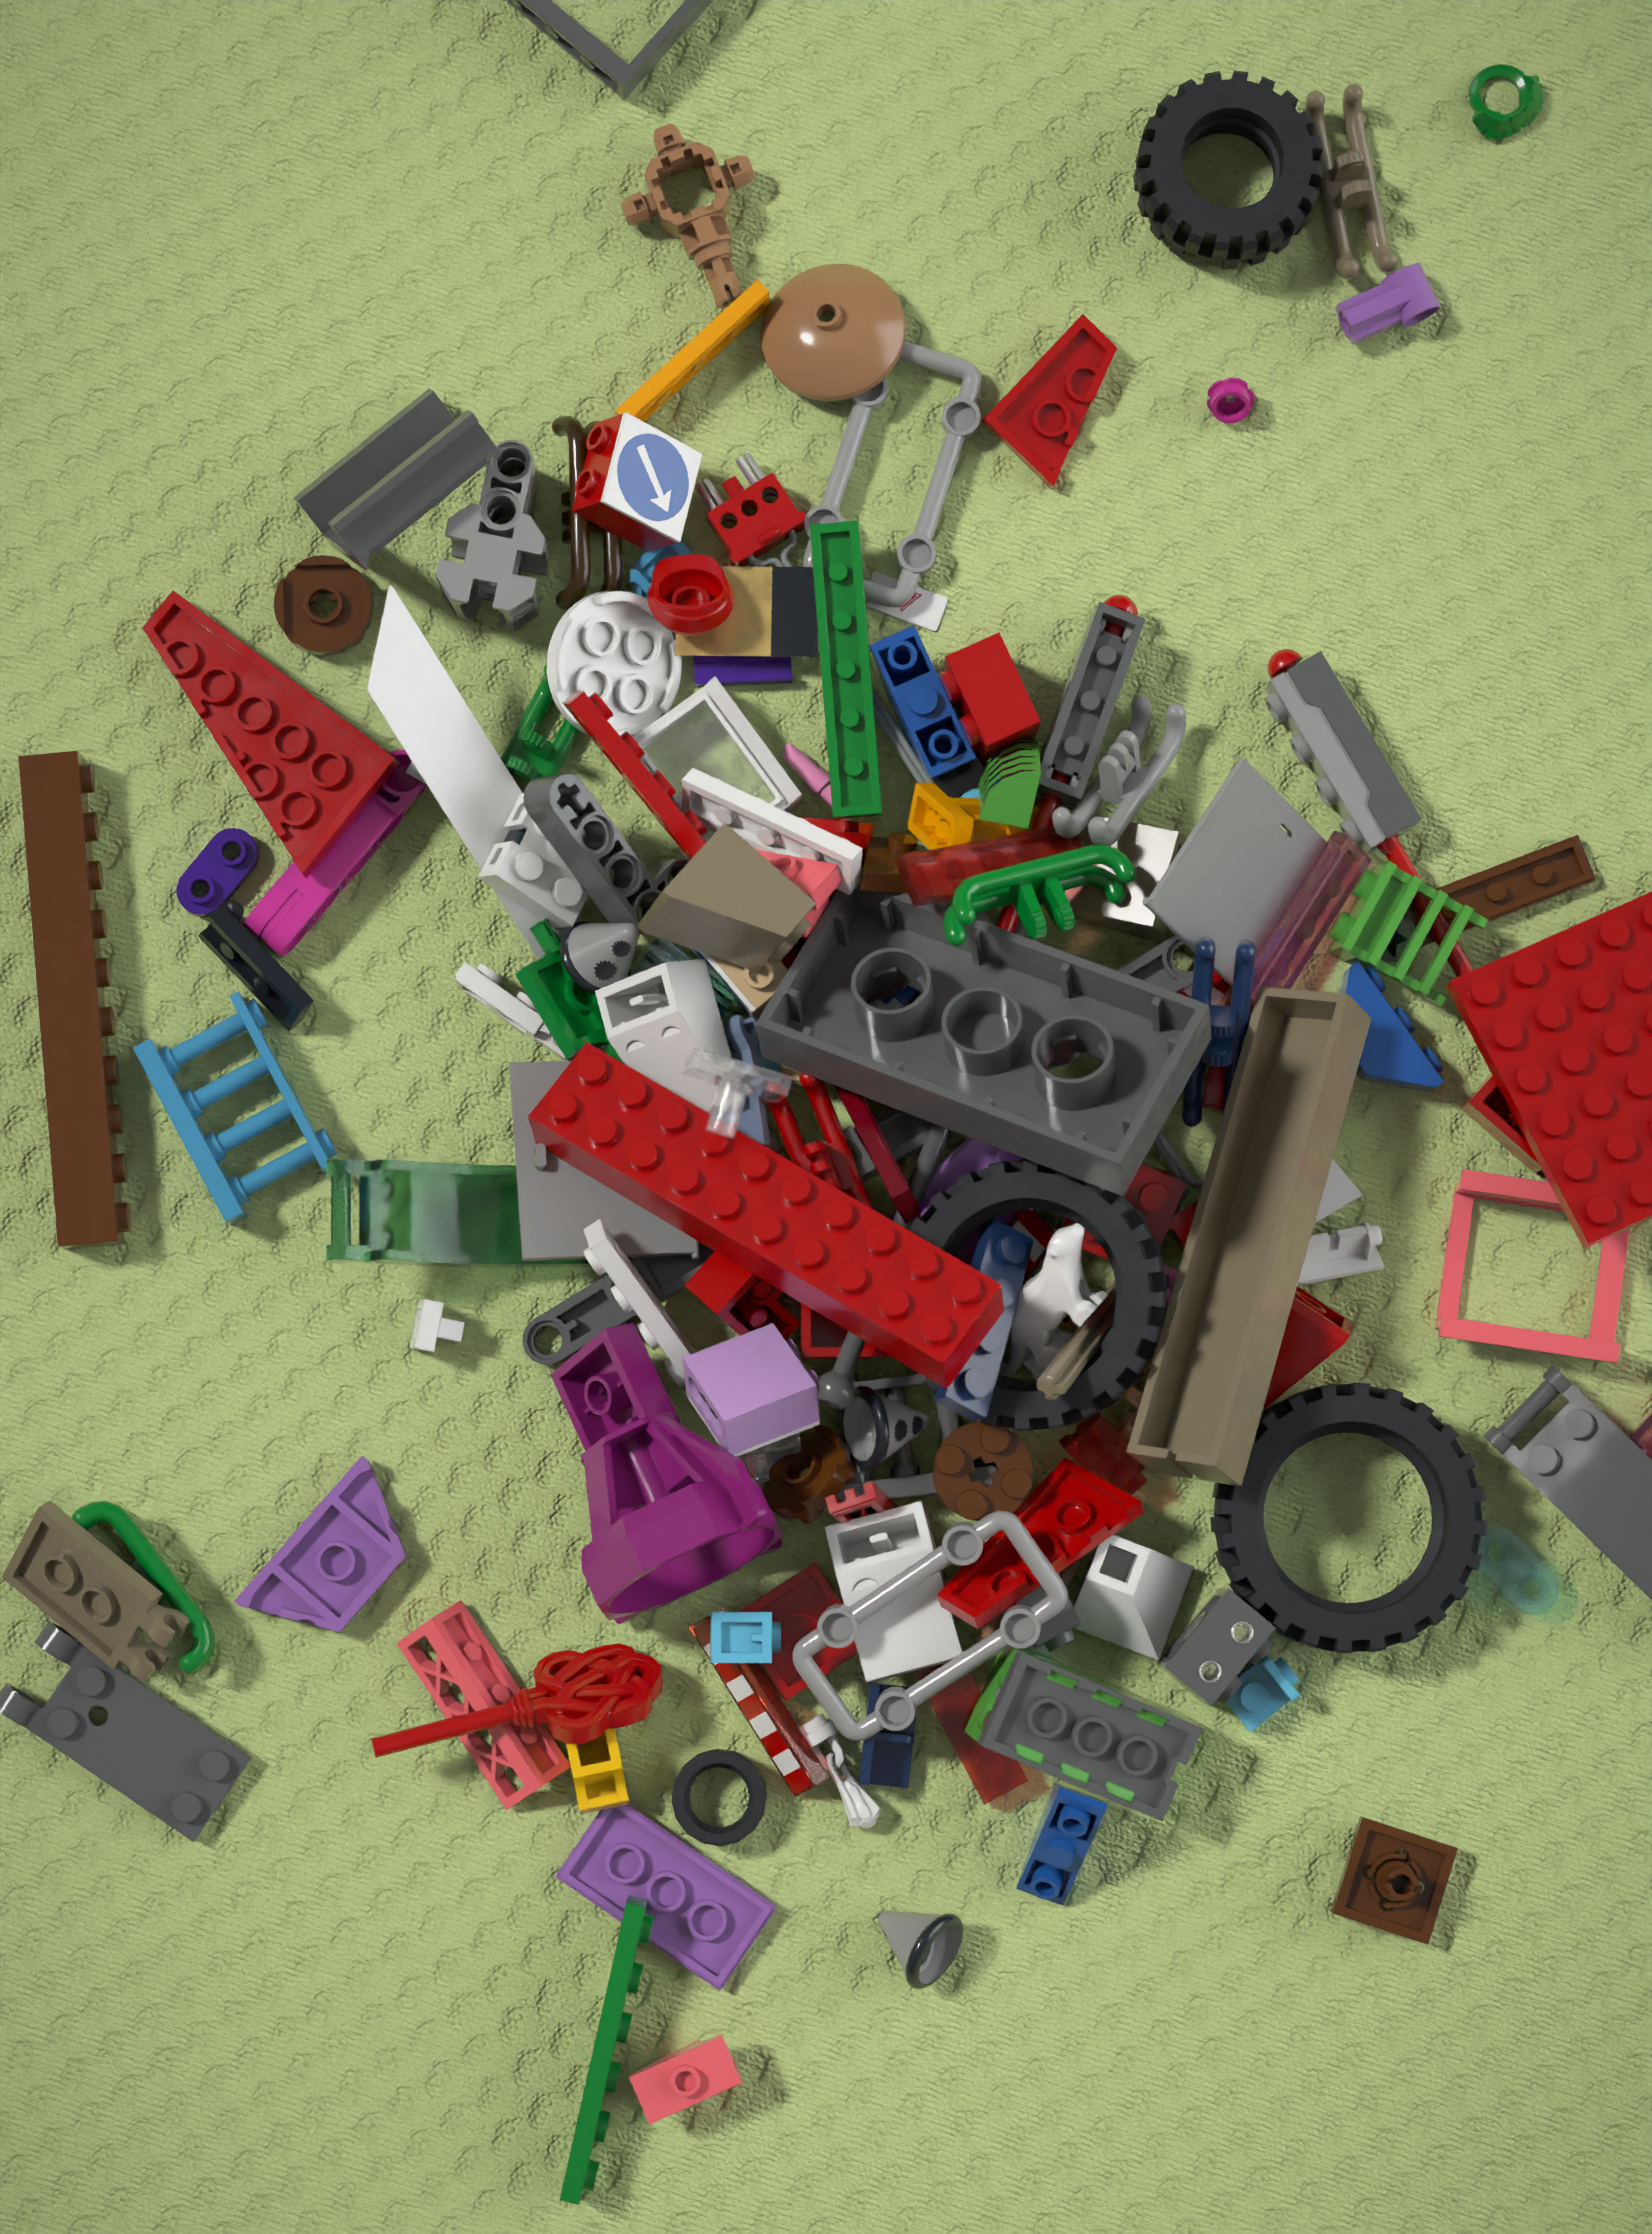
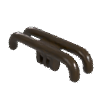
M560 416L552 422V431L557 436H567L569 445L570 491L561 494V505L570 506V510L562 512L561 518L562 524L570 525L569 530L562 532V543L571 544V579L566 589L556 595V604L561 609L571 608L575 603L583 599L587 592L591 573V539L603 537L604 578L599 592L621 591L623 580L622 538L572 512L576 497L575 483L583 470L588 451L586 446L587 437L594 424L600 422H590L584 428L582 423L572 416Z

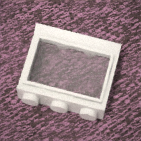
M716 676L700 690L633 737L645 753L639 760L650 774L659 770L675 789L676 793L671 799L680 811L682 779L692 768L718 778L724 783L760 798L787 813L802 803V793ZM705 826L707 832L701 837L707 842L716 831Z

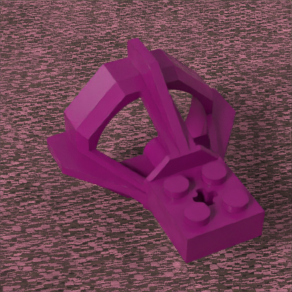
M634 1323L603 1329L550 1374L585 1449V1452L581 1455V1463L585 1467L592 1541L582 1549V1572L599 1609L608 1620L614 1619L616 1623L621 1624L631 1621L643 1611L669 1605L739 1571L756 1557L773 1553L782 1546L781 1538L783 1535L760 1486L751 1479L743 1461L682 1426Z

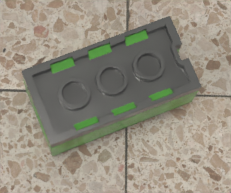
M1009 1646L998 1653L965 1732L987 1749L1163 1822L1178 1787V1783L1172 1780L1171 1776L1177 1762L1187 1766L1203 1728L1183 1714L1030 1649H1018Z

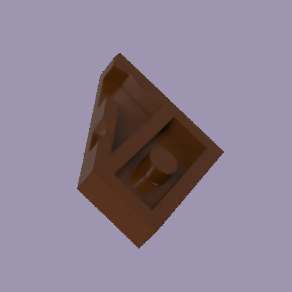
M893 832L889 834V837L872 836L871 842L867 847L859 888L862 891L910 893L899 868L936 862L937 859L928 854L918 844V840L911 835Z

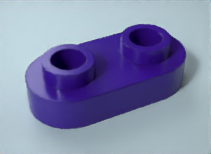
M227 828L218 832L182 874L177 884L178 900L190 914L198 917H208L220 906H225L258 864L259 849L254 839L241 829ZM237 844L240 846L241 854L237 859L227 860L224 858V850L228 845ZM199 882H206L210 887L208 895L204 898H195L193 896V887Z

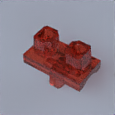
M1100 1412L1079 1423L1077 1431L1065 1435L1059 1440L1063 1449L1084 1469L1131 1496L1147 1482L1146 1477L1142 1473V1470L1146 1467L1126 1453L1129 1440Z

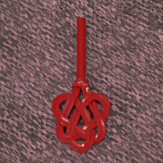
M620 1643L592 1648L584 1653L573 1650L552 1652L539 1660L533 1671L536 1687L521 1689L514 1697H510L508 1703L371 1738L375 1758L512 1722L516 1726L521 1724L524 1727L529 1726L532 1728L535 1725L548 1723V1728L554 1738L566 1744H584L598 1739L606 1729H616L644 1720L652 1711V1702L662 1692L664 1681L662 1668L653 1657L636 1653L632 1647Z

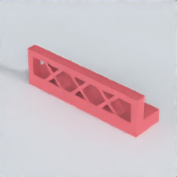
M462 1600L434 1616L396 1643L446 1719L508 1703L509 1698L514 1697L521 1690ZM424 1636H426L437 1653L436 1662L429 1660L417 1643ZM449 1682L459 1686L464 1694V1704L454 1699L449 1691ZM513 1722L489 1728L487 1730L492 1736V1746L483 1743L477 1732L459 1736V1739L506 1810L571 1767L543 1723L535 1725L534 1728L524 1727L521 1724L516 1726ZM504 1765L514 1769L524 1787L518 1791L514 1790L504 1775Z

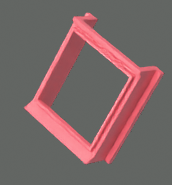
M1462 1169L1461 1178L1455 1183L1435 1324V1329L1439 1330L1438 1337L1618 1363L1620 1343H1615L1614 1341L1630 1228L1603 1240L1601 1243L1589 1338L1457 1319L1474 1199L1564 1212L1549 1182Z

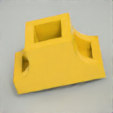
M606 1729L598 1739L584 1744H566L580 1814L629 1804L615 1729Z

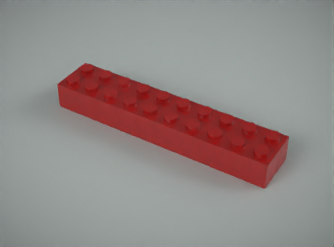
M587 1042L528 1116L535 1143L545 1145L546 1151L945 1389L949 1388L1004 1312L1002 1285Z

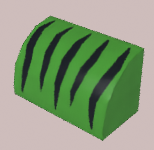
M1018 740L998 749L987 760L978 783L979 819L1028 829L1041 775L1039 740Z

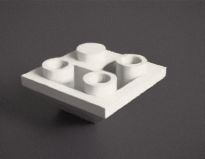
M1112 1535L1096 1546L1091 1553L1072 1604L1082 1622L1075 1629L1159 1660L1193 1567L1152 1549Z

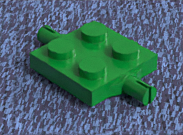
M544 919L536 923L529 930L533 933L545 954L538 961L523 967L515 976L563 1055L568 1059L578 1054L587 1042L596 1048L602 1047L606 1054L623 1063L607 1039L596 995L580 988L566 972L560 955V940L551 927L549 920Z

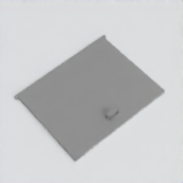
M1239 758L1149 898L1142 900V904L1194 952L1196 943L1200 938L1209 937L1213 939L1216 945L1214 971L1231 987L1233 985L1237 944L1242 940L1253 942L1256 947L1251 1006L1254 1008L1259 987H1270L1349 864L1245 759ZM1280 824L1286 829L1287 834L1279 827Z
M571 1061L509 1063L522 1261L587 1259L583 1251L589 1246L583 1229L599 1219L604 1223L627 1257L692 1255V1259H699V1243L697 1240L546 1151V1146L542 1143H535L528 1116Z

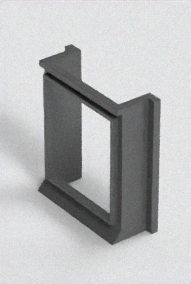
M428 389L294 497V500L302 507L332 547L367 571L370 551L373 550L377 553L489 463L486 460L489 455L497 459L502 453L471 411L467 410L455 420L436 393Z

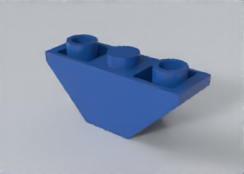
M915 625L871 644L869 647L888 700L909 745L917 755L930 779L976 760L975 754Z
M1357 961L1344 972L1341 993L1349 994L1372 1018L1356 1074L1363 1081L1424 1092L1432 1091L1444 1082L1439 1075L1443 1071L1441 1063L1428 1047L1421 1050L1410 1034L1415 1030L1412 1022L1400 1007L1391 1008L1381 994L1386 991V987L1374 969L1370 966L1364 969L1359 961Z
M1055 1783L1040 1817L1016 1889L1063 1906L1106 1812L1107 1803L1099 1798Z

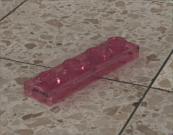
M1334 830L1256 953L1250 1014H1252L1260 986L1291 989L1360 880L1365 869H1367L1372 861L1348 835Z

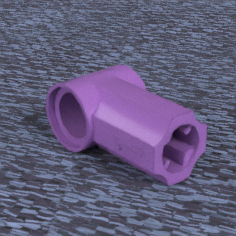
M1414 263L1388 275L1381 281L1380 285L1338 303L1335 309L1345 336L1354 345L1400 324L1401 327H1407L1418 323L1436 313L1441 307L1421 264Z

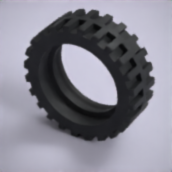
M1027 1159L1009 1162L999 1161L988 1164L989 1167L976 1172L969 1171L956 1178L958 1182L949 1189L935 1194L929 1200L932 1205L922 1217H915L908 1230L956 1258L967 1239L988 1220L1017 1210L1041 1209L1052 1211L1074 1220L1094 1236L1110 1261L1116 1282V1307L1110 1329L1097 1352L1066 1393L1060 1394L1056 1400H1048L1045 1398V1392L1037 1389V1380L1015 1379L998 1373L987 1417L980 1420V1423L992 1427L1013 1428L1014 1431L1054 1429L1083 1421L1111 1407L1120 1400V1397L1130 1387L1135 1386L1143 1377L1144 1373L1142 1372L1151 1358L1154 1357L1167 1312V1289H1170L1169 1274H1165L1161 1258L1164 1253L1159 1241L1154 1239L1147 1225L1149 1223L1140 1210H1136L1126 1199L1125 1194L1124 1196L1118 1195ZM925 1377L926 1379L923 1383L933 1393H936L938 1384Z
M1367 1383L1329 1384L1296 1393L1273 1404L1264 1410V1413L1261 1415L1242 1485L1214 1484L1212 1498H1215L1214 1517H1210L1211 1532H1215L1218 1548L1215 1554L1219 1566L1224 1567L1230 1580L1229 1586L1233 1592L1276 1628L1275 1630L1278 1631V1634L1309 1647L1334 1652L1351 1653L1386 1650L1388 1646L1400 1642L1407 1643L1419 1637L1418 1633L1430 1625L1436 1626L1447 1616L1445 1611L1455 1600L1461 1601L1469 1589L1465 1584L1472 1570H1478L1483 1557L1478 1554L1481 1536H1487L1488 1521H1482L1481 1501H1486L1484 1486L1477 1485L1472 1470L1477 1465L1471 1453H1464L1456 1440L1459 1436L1450 1424L1443 1425L1432 1415L1434 1410L1424 1403H1415L1403 1396L1404 1393L1391 1388L1372 1387ZM1336 1433H1356L1371 1436L1391 1445L1402 1453L1421 1476L1429 1495L1432 1513L1429 1542L1420 1563L1413 1573L1389 1593L1372 1600L1356 1603L1325 1600L1308 1593L1287 1577L1275 1561L1264 1529L1265 1499L1277 1470L1293 1452L1304 1444L1316 1438Z

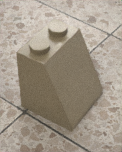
M1093 815V816H1092V818H1094V817H1102V818L1105 819L1106 822H1107L1108 819H1109L1108 817H1103V816H1098V815ZM1130 822L1121 837L1111 846L1124 853L1132 862L1137 872L1136 879L1128 884L1121 882L1126 890V899L1120 904H1113L1107 899L1103 890L1093 885H1084L1065 890L1064 892L1074 912L1075 920L1160 944L1175 936L1161 920L1142 904V900L1149 898L1187 838L1178 831ZM1088 824L1078 836L1066 839L1071 850L1095 845L1090 839ZM1103 864L1094 865L1108 870L1117 877L1116 873L1110 867ZM1185 945L1180 946L1178 949H1183V950H1184V949H1185Z
M724 823L661 892L637 927L646 934L758 972L769 958L778 964L812 925L805 919V916L815 906L816 902Z

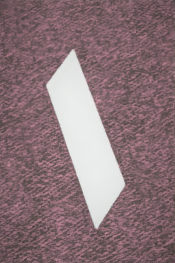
M389 586L367 691L479 868L482 869L494 844L502 843L505 840L509 831L503 826L522 792L393 586ZM493 888L539 960L545 953L529 929L541 920ZM581 911L574 923L580 921ZM568 927L553 929L559 940H561L562 934Z

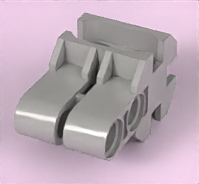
M505 440L496 445L502 455L497 459L489 456L479 505L471 503L449 517L447 521L445 537H450L452 540L451 556L464 559V564L439 559L436 578L443 597L458 619L475 622L479 600L483 599L493 601L492 608L501 612L498 627L517 630L538 616L542 598L536 596L537 579L522 576V573L526 571L547 576L550 556L546 539L532 519L538 492V477L530 449L524 443L517 440ZM510 470H523L520 475L515 477L505 476ZM502 516L513 517L509 523L504 525L494 523Z

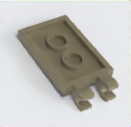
M51 1501L46 1502L37 1509L2 1575L5 1581L111 1669L115 1670L120 1665L125 1664L131 1673L143 1682L149 1680L154 1669H157L159 1672L163 1670L170 1658V1654L165 1647L168 1646L173 1635L177 1637L182 1636L190 1622L181 1611L158 1605L163 1595L162 1592ZM142 1630L148 1633L154 1643L138 1639Z

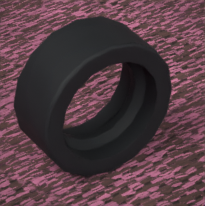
M713 1749L697 1754L684 1764L674 1781L671 1802L675 1818L686 1834L703 1844L725 1846L740 1842L755 1830L764 1815L767 1793L763 1777L751 1760L736 1751ZM716 1767L727 1768L739 1774L746 1783L749 1793L748 1807L743 1816L732 1825L724 1827L709 1826L699 1820L692 1811L689 1800L691 1786L695 1779L704 1771Z

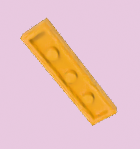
M757 279L615 410L616 416L627 412L643 422L647 421L766 311L769 306V291Z

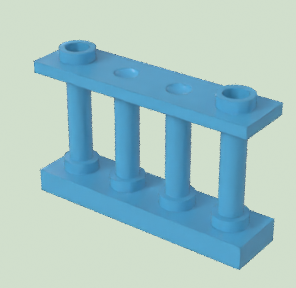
M239 992L229 996L238 1013L169 1049L167 1045L159 1048L152 1039H148L133 1047L222 1217L230 1225L249 1216L243 1204L250 1201L249 1196L315 1160L318 1161L321 1169L328 1174L336 1169L330 1158L338 1154L326 1130L322 1128L317 1132L315 1131L266 1040L261 1028L268 1025V1022L255 999L246 1002ZM248 1030L261 1056L194 1092L190 1088L182 1092L174 1077V1074L181 1071L179 1066ZM271 1073L284 1097L283 1100L218 1135H215L214 1132L205 1135L197 1120L198 1117L204 1114L202 1109ZM294 1116L307 1143L241 1178H238L237 1175L228 1178L220 1163L221 1160L227 1158L226 1152Z

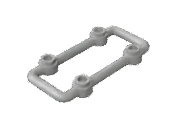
M907 341L904 342L899 360L962 379L963 382L958 397L950 400L942 411L941 424L946 433L914 533L905 537L898 547L897 561L902 570L896 588L864 579L866 600L888 607H899L910 601L915 593L920 576L928 573L935 564L936 548L932 542L935 528L964 439H968L976 433L981 419L980 410L976 402L980 393L982 378L977 367L967 360ZM886 378L867 392L850 398L853 403L852 410L821 505L813 507L807 513L804 522V530L809 541L803 557V567H813L809 525L843 522L839 509L871 411L883 405L887 398L888 383Z
M995 1511L975 1524L958 1522L951 1525L944 1535L942 1546L850 1607L843 1604H835L828 1607L822 1613L817 1628L796 1643L792 1652V1660L796 1670L839 1732L850 1740L863 1741L884 1728L891 1731L907 1728L915 1717L917 1706L1007 1647L1023 1649L1033 1645L1039 1638L1041 1625L1056 1616L1065 1607L1067 1589L1023 1523L1010 1512ZM999 1531H1004L1047 1593V1597L1033 1607L1027 1605L1010 1607L1004 1613L998 1630L910 1688L891 1687L884 1690L877 1700L875 1711L860 1721H856L813 1660L812 1655L827 1645L833 1648L848 1646L856 1638L860 1623L951 1563L956 1565L972 1564L980 1557L984 1541Z

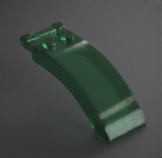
M352 1159L326 1160V1176L331 1177V1245L326 1246L327 1262L446 1267H592L587 1259L522 1261L516 1165L448 1164L388 1159L372 1161ZM351 1177L359 1178V1245H351Z

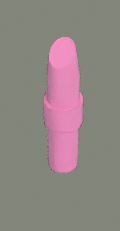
M787 743L783 750L785 761L805 781L804 784L815 795L819 794L832 807L830 775L821 766L818 767L794 745Z

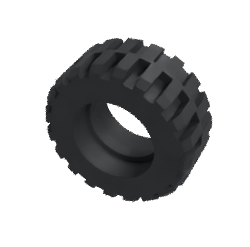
M1220 71L1206 73L1203 83L1199 85L1193 79H1190L1179 85L1176 96L1173 97L1167 94L1158 104L1154 117H1149L1144 128L1135 161L1136 169L1134 173V190L1139 192L1138 208L1142 217H1150L1152 222L1149 230L1158 241L1167 237L1171 241L1169 250L1182 258L1186 251L1196 255L1194 263L1196 265L1208 268L1211 260L1222 261V269H1237L1241 260L1247 259L1250 266L1264 262L1267 253L1270 251L1278 254L1289 245L1293 235L1300 233L1306 224L1319 193L1318 189L1323 179L1324 164L1320 162L1323 152L1321 138L1318 135L1312 134L1315 122L1308 111H1303L1299 114L1295 109L1298 98L1289 90L1285 91L1282 96L1274 92L1275 81L1262 76L1259 84L1247 81L1248 72L1234 71L1232 78L1222 80ZM1214 134H1234L1246 138L1257 145L1267 156L1273 169L1272 186L1263 199L1246 207L1225 208L1211 204L1193 191L1184 176L1183 160L1188 148L1196 141Z

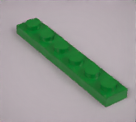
M858 520L813 524L809 526L833 818L835 820L883 815L860 524Z
M628 1895L559 2201L579 2205L583 2190L593 2192L599 2162L590 2160L594 2141L604 2143L611 2112L601 2110L605 2091L612 2093L616 2091L622 2063L612 2061L616 2042L626 2044L633 2015L632 2013L623 2012L627 1992L633 1994L638 1992L644 1964L634 1962L638 1943L648 1945L655 1916L645 1913L648 1899Z

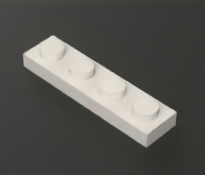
M692 768L682 779L681 812L683 813L689 808L704 826L717 831L726 823L755 850L838 864L843 880L836 889L848 895L860 883L863 848L695 768Z
M601 1219L595 1221L583 1229L589 1246L583 1251L585 1257L599 1276L607 1272L615 1283V1286L610 1289L616 1301L625 1313L631 1310L636 1312L642 1323L637 1325L641 1335L652 1350L658 1347L662 1348L669 1358L664 1362L668 1372L679 1387L685 1384L682 1357L696 1353V1351Z

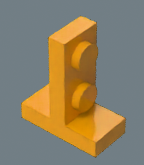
M916 783L907 829L941 860L967 856L968 851H993L1024 845L1029 836L1040 801L1038 799L1034 801L1027 829L979 819V798H953L947 796L934 783Z

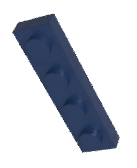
M995 1218L982 1224L971 1267L1002 1285L1004 1312L949 1388L945 1389L938 1384L934 1399L935 1402L973 1422L987 1417L1034 1239Z

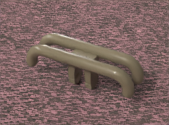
M1358 84L1348 85L1343 93V115L1350 152L1337 156L1338 158H1336L1334 164L1324 118L1325 97L1320 91H1312L1307 95L1305 101V111L1309 112L1315 122L1312 134L1320 136L1323 147L1320 162L1324 164L1319 191L1332 254L1339 275L1346 280L1353 279L1359 274L1360 265L1352 255L1343 210L1362 207L1375 265L1381 272H1391L1398 264V257L1395 253L1391 252L1363 120V90Z

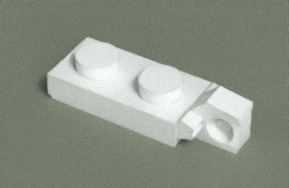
M466 962L463 963L455 974L458 988L533 1041L539 1042L561 1059L566 1060L528 995L519 992L514 997L500 987L503 979L494 971L479 963L476 969Z

